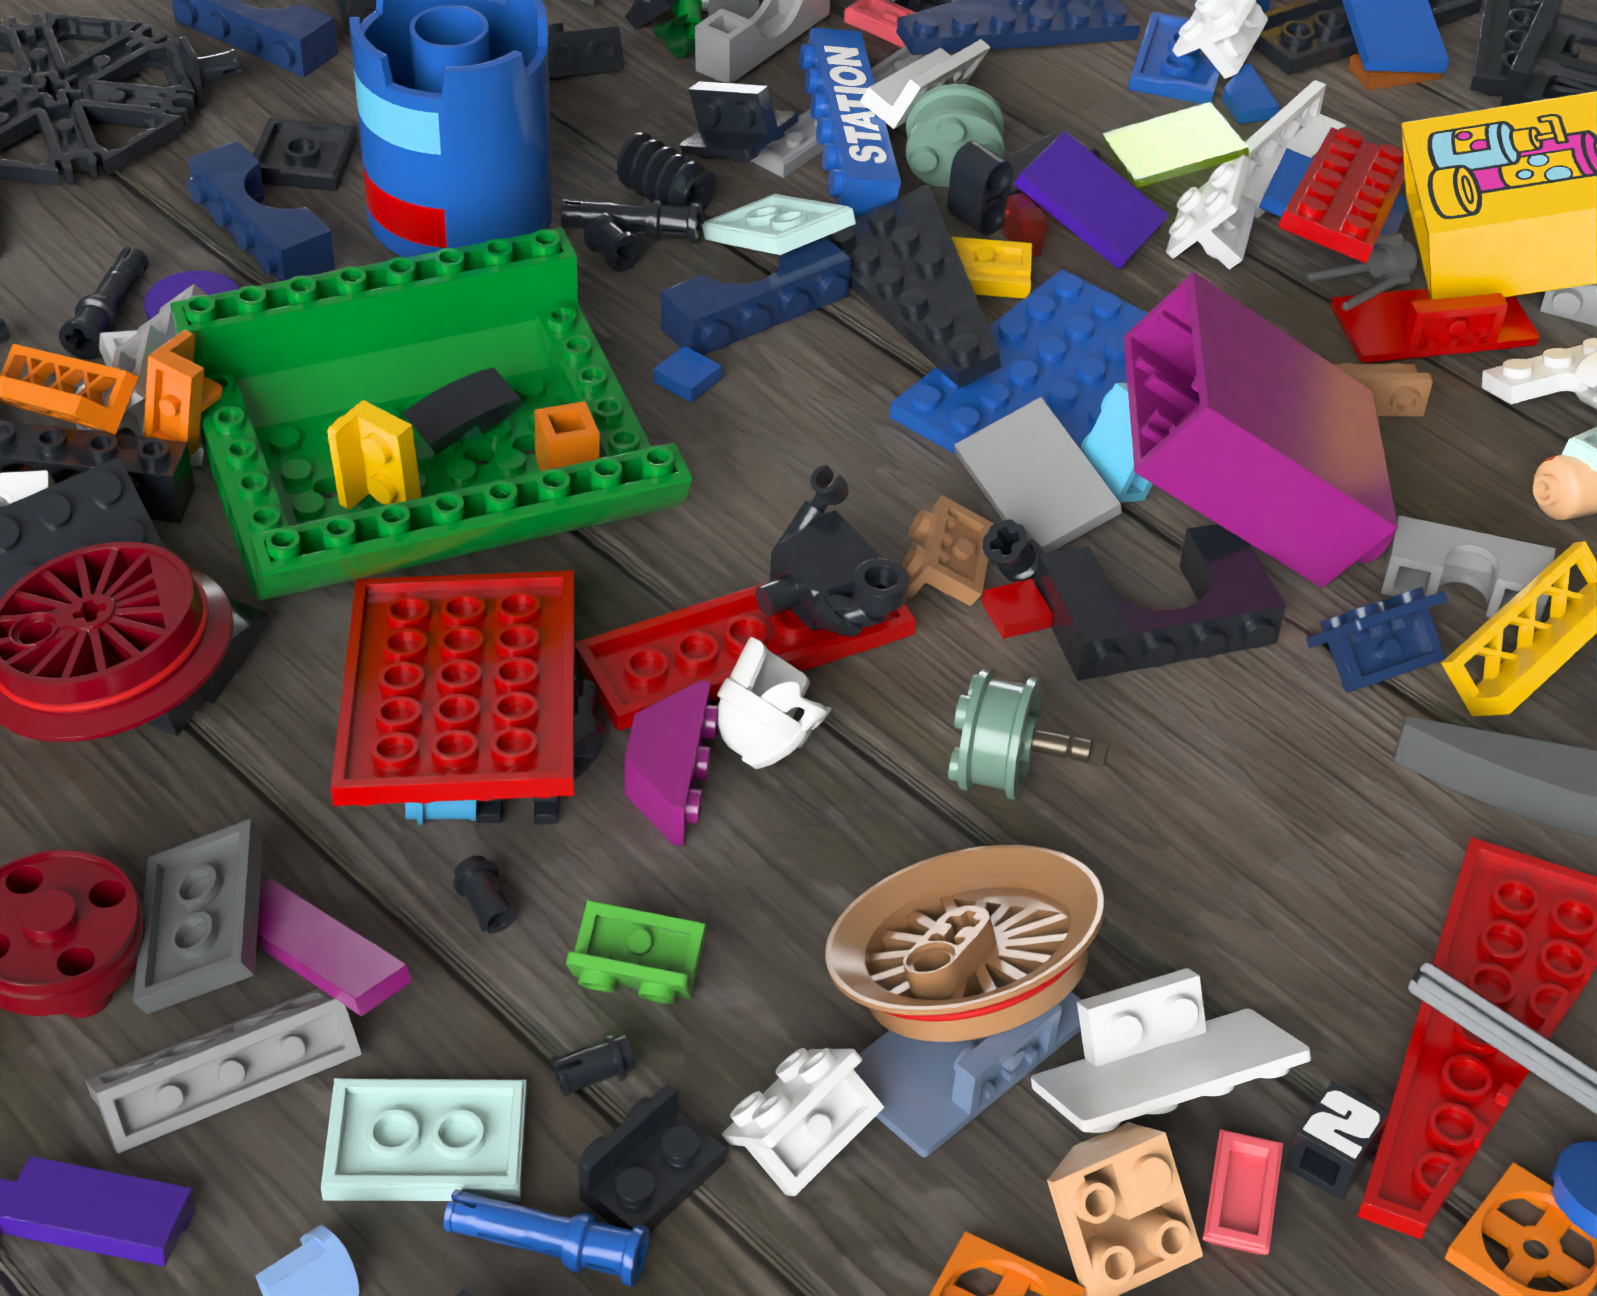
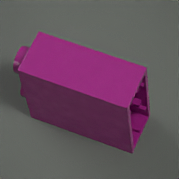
M1192 272L1123 336L1134 472L1321 588L1326 586L1353 563L1371 562L1386 550L1398 526L1372 390L1195 272Z

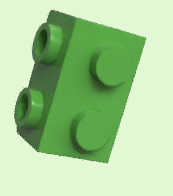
M587 900L575 952H568L566 965L573 976L579 977L578 984L585 988L601 992H614L615 985L639 989L638 996L642 999L661 1004H674L675 996L692 999L707 927L705 923Z

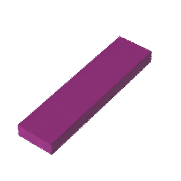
M271 878L260 884L257 947L360 1016L365 1015L412 982L407 965Z

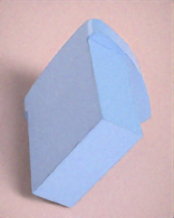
M318 1225L300 1238L301 1247L255 1275L263 1296H359L357 1275L345 1246L334 1233L323 1225Z

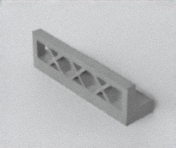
M318 988L85 1081L91 1098L99 1106L113 1148L117 1153H121L360 1056L362 1053L346 1006Z

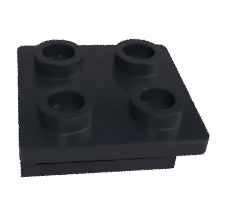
M699 81L689 88L699 130L680 143L683 154L699 155L702 159L728 157L733 158L736 162L750 161L759 156V151L768 144L783 138L785 131L799 122L798 115L794 111L774 110L768 86Z

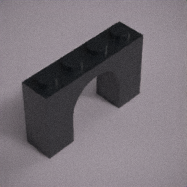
M1219 524L1199 526L1186 530L1179 567L1198 602L1176 610L1148 609L1135 605L1121 597L1108 583L1089 546L1039 554L1035 585L1053 612L1051 629L1077 681L1277 644L1286 605L1250 544Z

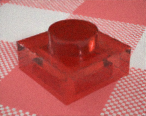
M1024 193L1008 196L1003 235L1009 241L1032 243V257L1041 255L1043 238L1047 232V221L1043 211L1037 208Z

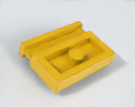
M951 237L975 295L1022 299L1030 295L1032 243Z

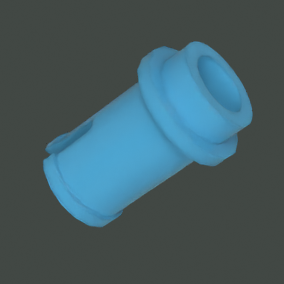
M476 800L440 801L427 804L405 803L406 820H417V825H423L424 820L470 819V821H476Z

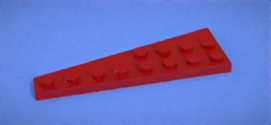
M1470 837L1433 964L1551 1040L1597 970V877ZM1421 1000L1390 1104L1389 1115L1380 1138L1357 1217L1422 1239L1531 1071Z

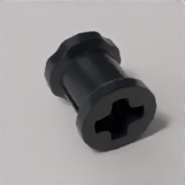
M605 212L593 217L587 223L583 232L584 244L591 251L602 253L605 256L606 264L612 270L617 272L627 271L639 261L643 251L642 240L635 233L625 232L620 228V221L613 214Z
M1011 519L1000 520L990 527L988 533L983 538L982 548L985 556L990 561L998 564L1000 572L1009 581L1019 582L1036 577L1039 554L1044 553L1041 546L1029 537L1024 526L1015 523Z

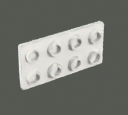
M1186 968L1077 1001L1085 1059L1031 1076L1032 1089L1081 1131L1104 1133L1116 1129L1122 1121L1144 1114L1168 1113L1173 1111L1178 1106V1103L1203 1095L1220 1096L1227 1094L1234 1089L1235 1085L1253 1079L1283 1076L1289 1072L1291 1067L1311 1061L1310 1048L1252 1009H1243L1205 1021L1200 976Z

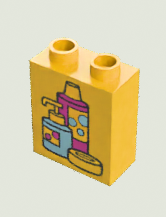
M1597 91L1401 123L1405 197L1430 300L1501 293L1503 297L1597 283Z

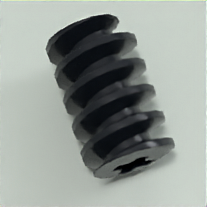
M638 132L632 135L624 144L618 157L617 175L619 181L626 188L634 190L638 195L646 197L649 201L660 199L663 200L665 205L691 206L692 202H701L703 212L711 202L716 185L714 173L705 172V168L701 163L691 161L687 155L678 153L673 147L665 146L662 141L653 139L648 133Z

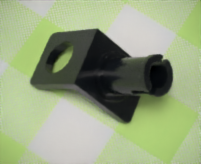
M185 36L178 38L181 61L196 94L197 106L195 108L196 110L205 108L202 91L205 83L231 77H241L242 71L238 69L241 68L235 49H230L226 52L198 58ZM164 85V86H160V87L166 88V87H170V86H169V85Z

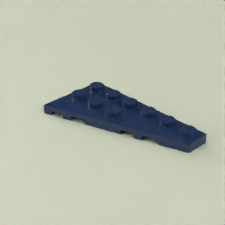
M957 0L899 17L896 33L910 53L917 55L930 54L939 48L946 52H959L980 39L991 47L990 49L1137 40L1141 25L1121 0Z

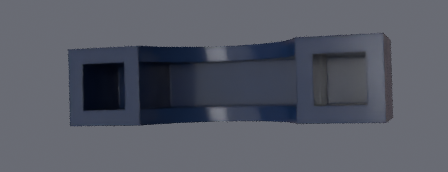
M172 0L176 22L302 77H306L338 55L334 17L303 4L280 9H262L246 5L239 0Z
M237 140L188 158L191 177L187 179V187L194 202L198 205L202 204L212 214L216 224L219 227H225L234 236L238 246L244 251L248 250L258 260L261 269L266 274H272L280 282L297 276H312L335 269L331 230L308 208L277 209L260 204L264 201L260 162Z
M825 236L779 255V268L769 277L757 282L728 284L700 275L661 291V329L680 348L685 345L701 355H705L848 297L851 258Z

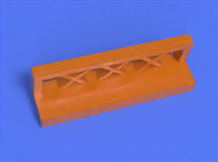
M13 344L0 374V403L116 435L139 376L126 370ZM27 361L29 373L21 380H19L24 365ZM55 372L57 380L49 387H46L45 379ZM84 378L85 388L78 394H74L73 386ZM115 383L107 405L104 407L102 393Z

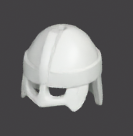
M753 637L749 638L729 679H725L717 694L720 697L718 727L722 739L729 748L743 756L742 760L755 769L772 765L789 755L797 747L801 748L812 733L810 730H814L824 721L832 708L829 706L824 707L823 704L804 698L809 687V678L773 654L761 641ZM800 707L804 709V715L797 722L792 718L797 708Z

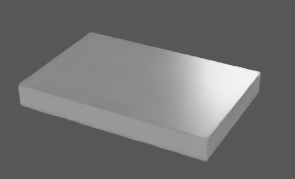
M1042 397L954 444L957 457L1001 519H1011L1015 523L1024 526L1029 537L1041 546L1044 554L1055 551L1122 513L1121 503Z

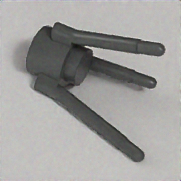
M1401 233L1379 234L1375 244L1380 245L1371 252L1367 263L1360 262L1311 272L1307 274L1306 279L1309 282L1369 271L1372 276L1383 280L1379 284L1344 302L1342 309L1348 311L1395 286L1409 284L1410 276L1414 273L1417 266V255L1411 243L1403 241Z

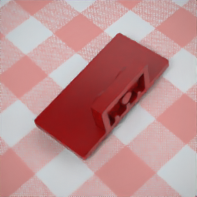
M1428 288L1383 292L1348 311L1342 309V304L1356 295L1334 297L1330 306L1356 355L1363 363L1536 346L1540 337L1516 297H1503L1501 293L1430 300Z

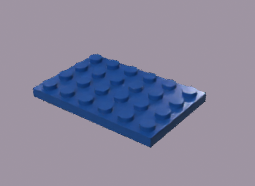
M1062 269L989 326L999 351L1001 368L959 388L936 367L891 402L889 418L956 455L954 444L1042 397L1080 448L1083 440L1092 432L1102 411L1101 404L1106 394L1113 389L1115 383H1127L1123 336L1148 313Z

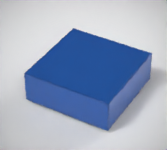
M685 345L653 369L654 383L689 402L694 401L722 379V365Z

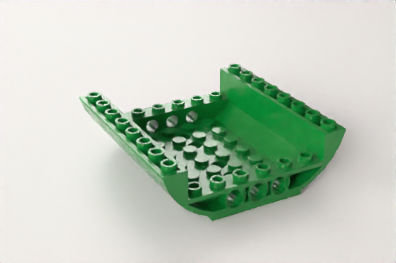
M563 228L542 229L526 235L505 239L496 238L479 244L458 248H443L432 253L411 257H396L385 262L359 267L349 266L338 271L312 276H297L290 280L259 286H245L238 290L207 296L197 295L186 300L170 302L176 335L183 330L195 334L193 363L204 368V377L222 386V397L201 413L200 436L206 460L251 594H254L259 601L667 510L682 505L688 496L692 475L675 443L651 447L578 304L577 255ZM494 367L524 403V405L484 435L475 426L437 455L412 427L422 498L386 505L378 502L372 495L368 494L352 509L348 510L339 504L338 496L333 498H323L322 496L325 493H337L327 433L328 428L362 400L409 423L403 412L418 401L462 377ZM585 401L600 433V458L541 472L535 459V454L525 455L522 452L525 450L535 451V410ZM487 461L489 463L485 465H475L473 462Z

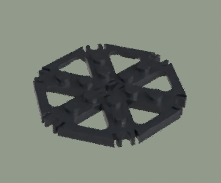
M45 12L47 22H43L41 15L38 13L32 14V23L24 25L19 24L17 19L12 17L9 19V29L5 28L3 20L0 21V52L12 54L19 71L0 70V151L40 129L50 155L46 164L41 163L37 165H29L16 160L0 159V179L61 186L59 174H64L65 181L71 185L75 184L74 174L78 172H88L93 180L99 179L98 167H102L105 170L107 177L185 131L184 127L189 125L188 113H195L196 94L172 38L167 40V34L161 33L153 37L151 26H143L142 22ZM68 39L103 42V44L65 64L58 43ZM158 68L164 72L170 87L164 88L121 82L132 78L136 73L144 69ZM49 94H53L54 96H56L57 102H54L52 96H49ZM89 122L127 124L137 128L147 127L149 129L129 139L125 146L108 152L105 148L97 145Z

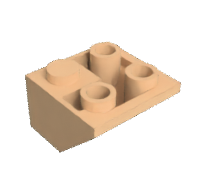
M1127 1122L1114 1130L1104 1132L1074 1145L1048 1178L1047 1182L1079 1285L1086 1288L1085 1296H1119L1203 1257L1166 1132Z

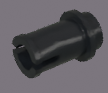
M472 856L459 863L454 870L453 886L457 894L467 898L479 921L481 930L493 934L509 927L516 919L517 913L498 882L499 870L496 864L486 860L483 856Z
M606 1032L603 1034V1041L561 1056L551 1057L553 1070L557 1082L561 1081L559 1086L564 1097L570 1095L571 1092L615 1076L618 1081L626 1080V1073L636 1069L634 1056L624 1033L613 1037L611 1032Z

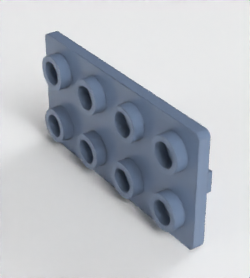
M1071 991L1056 1006L1034 1020L999 1034L973 1040L954 1042L923 1041L908 1038L889 1030L859 1054L862 1061L854 1070L884 1106L875 1117L922 1157H928L1081 1030L1077 1001L1082 999Z

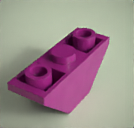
M698 681L634 714L626 748L625 795L672 845L684 846L688 823L698 824L700 820L703 790L696 789L697 780L707 781L711 747L704 746L706 738L716 739L718 730V706L710 705L711 682Z

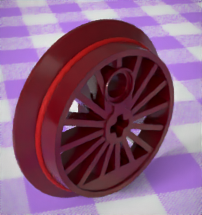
M110 542L92 545L65 553L40 565L15 583L0 599V725L13 733L40 741L77 742L119 734L139 727L167 713L195 693L211 677L226 655L231 643L234 625L232 608L226 594L212 578L194 568L186 566L172 552L141 542ZM99 581L97 587L95 588L94 582ZM81 587L83 597L79 598L72 590ZM134 646L144 648V650L140 652Z

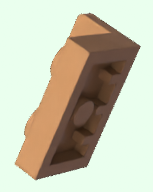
M1333 364L1373 391L1377 416H1424L1433 381L1430 373H1418L1415 364Z
M943 495L929 511L922 509L910 526L908 536L913 539L912 546L901 565L906 569L909 576L907 597L912 599L921 587L928 583L941 592L972 606L983 592L988 558L985 556L982 548L983 538L994 523Z

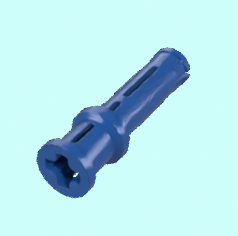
M455 1189L451 1195L452 1201H456L457 1204L448 1201L444 1216V1229L446 1232L473 1236L562 1259V1265L567 1267L568 1271L581 1273L584 1268L619 1276L623 1285L631 1287L636 1286L643 1272L650 1242L649 1227L636 1225L633 1230L597 1222L595 1214L588 1212L575 1214L572 1218L481 1197L459 1189Z

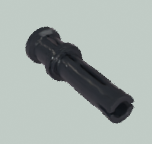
M565 198L561 205L562 228L585 229L587 223L593 217L607 212L613 214L620 221V228L625 232L646 234L647 238H651L652 241H660L662 237L686 238L689 239L690 244H698L701 238V224L703 223L701 202H692L691 206L665 205L663 200L654 199L648 205H633Z
M130 247L123 248L96 291L80 299L75 307V317L65 321L59 330L60 343L67 352L82 359H91L98 355L100 352V333L113 332L119 323L118 309L122 306L138 279L148 268V258L140 249L134 248L129 258L126 259L131 250Z

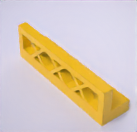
M1586 541L1574 542L1441 662L1472 717L1511 714L1597 633V561ZM1575 563L1588 583L1578 593L1568 591L1570 568ZM1541 594L1552 596L1550 618L1545 623L1535 621L1537 598ZM1508 624L1519 626L1517 648L1512 653L1502 651L1503 631ZM1474 655L1485 657L1483 680L1475 685L1464 666Z

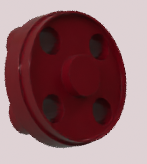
M49 850L20 857L0 867L1 1009L29 1016L66 1014L74 1018H86L98 1014L107 1007L111 1001L112 993L136 969L137 957L145 932L144 914L139 896L128 877L116 865L100 856L83 851Z

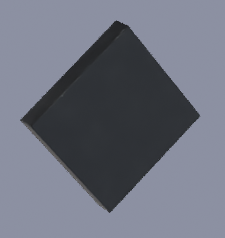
M269 118L253 153V156L260 162L262 184L337 191L358 140L357 128L347 125Z

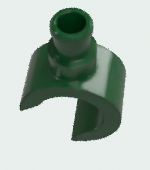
M688 14L670 20L665 25L658 24L654 29L655 36L664 40L669 51L678 58H683L695 52V38L688 41L683 30Z

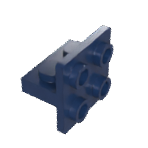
M1423 587L1393 596L1390 599L1378 603L1375 602L1321 621L1320 624L1323 632L1306 638L1309 648L1328 642L1344 690L1348 693L1446 659L1428 608L1448 601L1445 591L1426 597Z

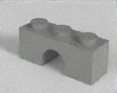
M1398 515V529L1395 531L1388 550L1381 594L1396 596L1423 587L1427 597L1436 594L1438 587L1445 583H1465L1478 589L1484 595L1487 603L1485 616L1491 618L1554 561L1555 548ZM1541 594L1537 598L1535 621L1540 622L1549 595Z

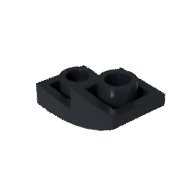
M492 367L449 383L404 411L403 414L437 455L475 426L484 435L524 405V403L496 369Z

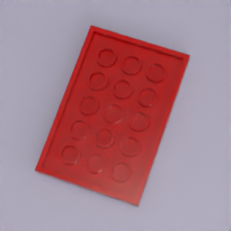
M574 570L364 578L355 580L331 780L333 806H371L374 804L393 803L427 804L440 801H490L493 799L574 796Z

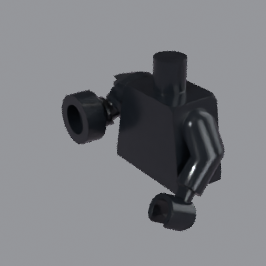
M821 465L814 470L810 480L816 495L811 502L805 500L771 551L770 582L758 586L755 590V597L759 608L767 617L790 609L808 629L815 631L822 629L845 636H858L857 634L862 632V628L882 623L889 612L900 608L906 602L909 576L906 569L899 563L883 559L836 510L829 513L824 511L828 505H837L846 500L849 488L842 475H839L834 483L826 488L832 482L834 473L828 465Z

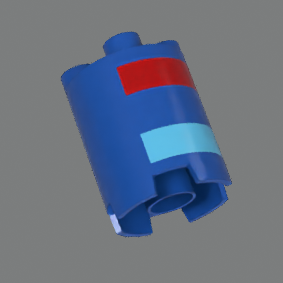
M376 0V11L365 18L361 24L360 17H350L367 218L375 237L394 253L402 257H411L437 252L443 248H458L484 243L496 238L505 239L531 234L542 229L550 230L553 217L548 24L547 12L542 0Z

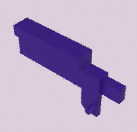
M33 1156L29 1157L16 1182L0 1179V1236L1 1234L164 1267L172 1254L182 1230L187 1229L195 1212L192 1190L189 1187Z

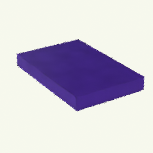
M1066 131L1056 138L1022 171L1014 183L1021 191L1119 270L1152 237L1169 216Z

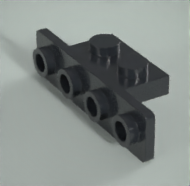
M563 23L548 24L549 78L622 70L624 68L619 27L612 26L564 31Z

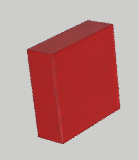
M1032 579L983 590L982 605L1002 639L1052 626L1053 612Z

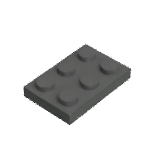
M251 818L148 857L142 909L145 932L137 957L133 1002L147 1015L255 976L264 832Z

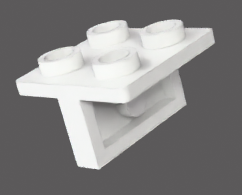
M1197 0L1195 3L1196 10L1190 20L1180 28V37L1172 51L1179 57L1200 48L1225 79L1238 74L1267 23L1268 17L1256 3V0Z
M1242 155L1231 164L1228 162L1221 164L1212 173L1207 183L1199 189L1196 187L1190 188L1179 199L1177 203L1178 213L1175 222L1169 229L1171 236L1166 253L1171 258H1175L1198 241L1209 256L1218 259L1229 270L1243 260L1256 207L1242 195L1251 162L1245 155Z
M801 1048L788 1056L778 1066L775 1073L779 1079L763 1094L760 1091L754 1092L734 1108L730 1114L734 1122L722 1133V1136L729 1145L745 1146L785 1195L796 1196L884 1106L855 1072L854 1068L862 1061V1058L855 1049L824 1048L807 1051L805 1048Z

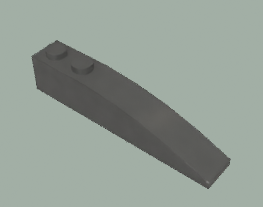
M1405 717L1394 753V762L1443 786L1501 810L1564 831L1597 839L1596 750L1415 717Z

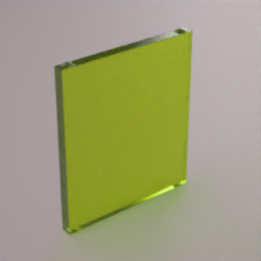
M1211 102L1102 133L1103 142L1136 188L1235 160L1242 155H1249L1248 146Z

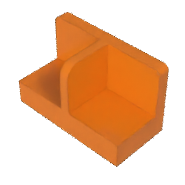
M183 330L148 355L143 437L188 442L189 454L192 456L199 448L201 413L222 397V386L204 377V368L193 363L195 334Z

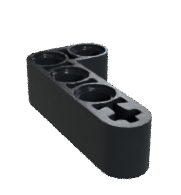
M1057 130L1006 158H1002L974 140L962 145L956 152L951 165L947 202L949 213L980 234L988 236L1041 208L1039 204L1021 191L1014 183L1020 173L1066 130ZM1066 131L1075 140H1077L1080 144H1082L1085 148H1087L1091 153H1093L1096 157H1098L1101 160L1100 152L1097 149L1087 144L1083 140L1079 139L1078 137L1074 136L1070 132Z

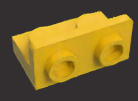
M362 400L328 428L327 433L338 499L341 506L350 510L368 494L372 495L378 502L386 505L422 498L411 424Z

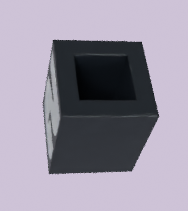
M1331 1081L1297 1131L1285 1169L1343 1201L1375 1152L1389 1111L1374 1104L1365 1095L1350 1091Z

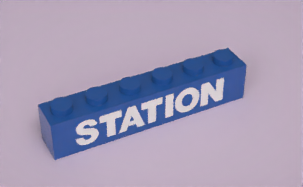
M811 27L808 44H802L800 48L799 68L800 70H805L806 73L804 87L805 93L811 95V119H817L816 141L817 144L823 145L822 167L823 170L829 171L828 193L830 197H835L837 205L849 206V208L853 209L854 217H860L875 207L883 206L896 200L901 179L885 120H882L860 102L868 87L875 84L862 33L860 31Z

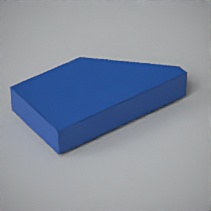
M1245 63L1238 74L1234 75L1224 87L1222 101L1238 124L1268 121L1279 112V104L1251 63Z

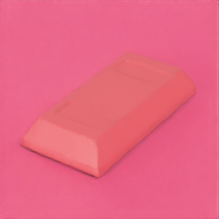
M1220 1129L1205 1220L1204 1241L1209 1244L1257 1255H1268L1283 1143Z

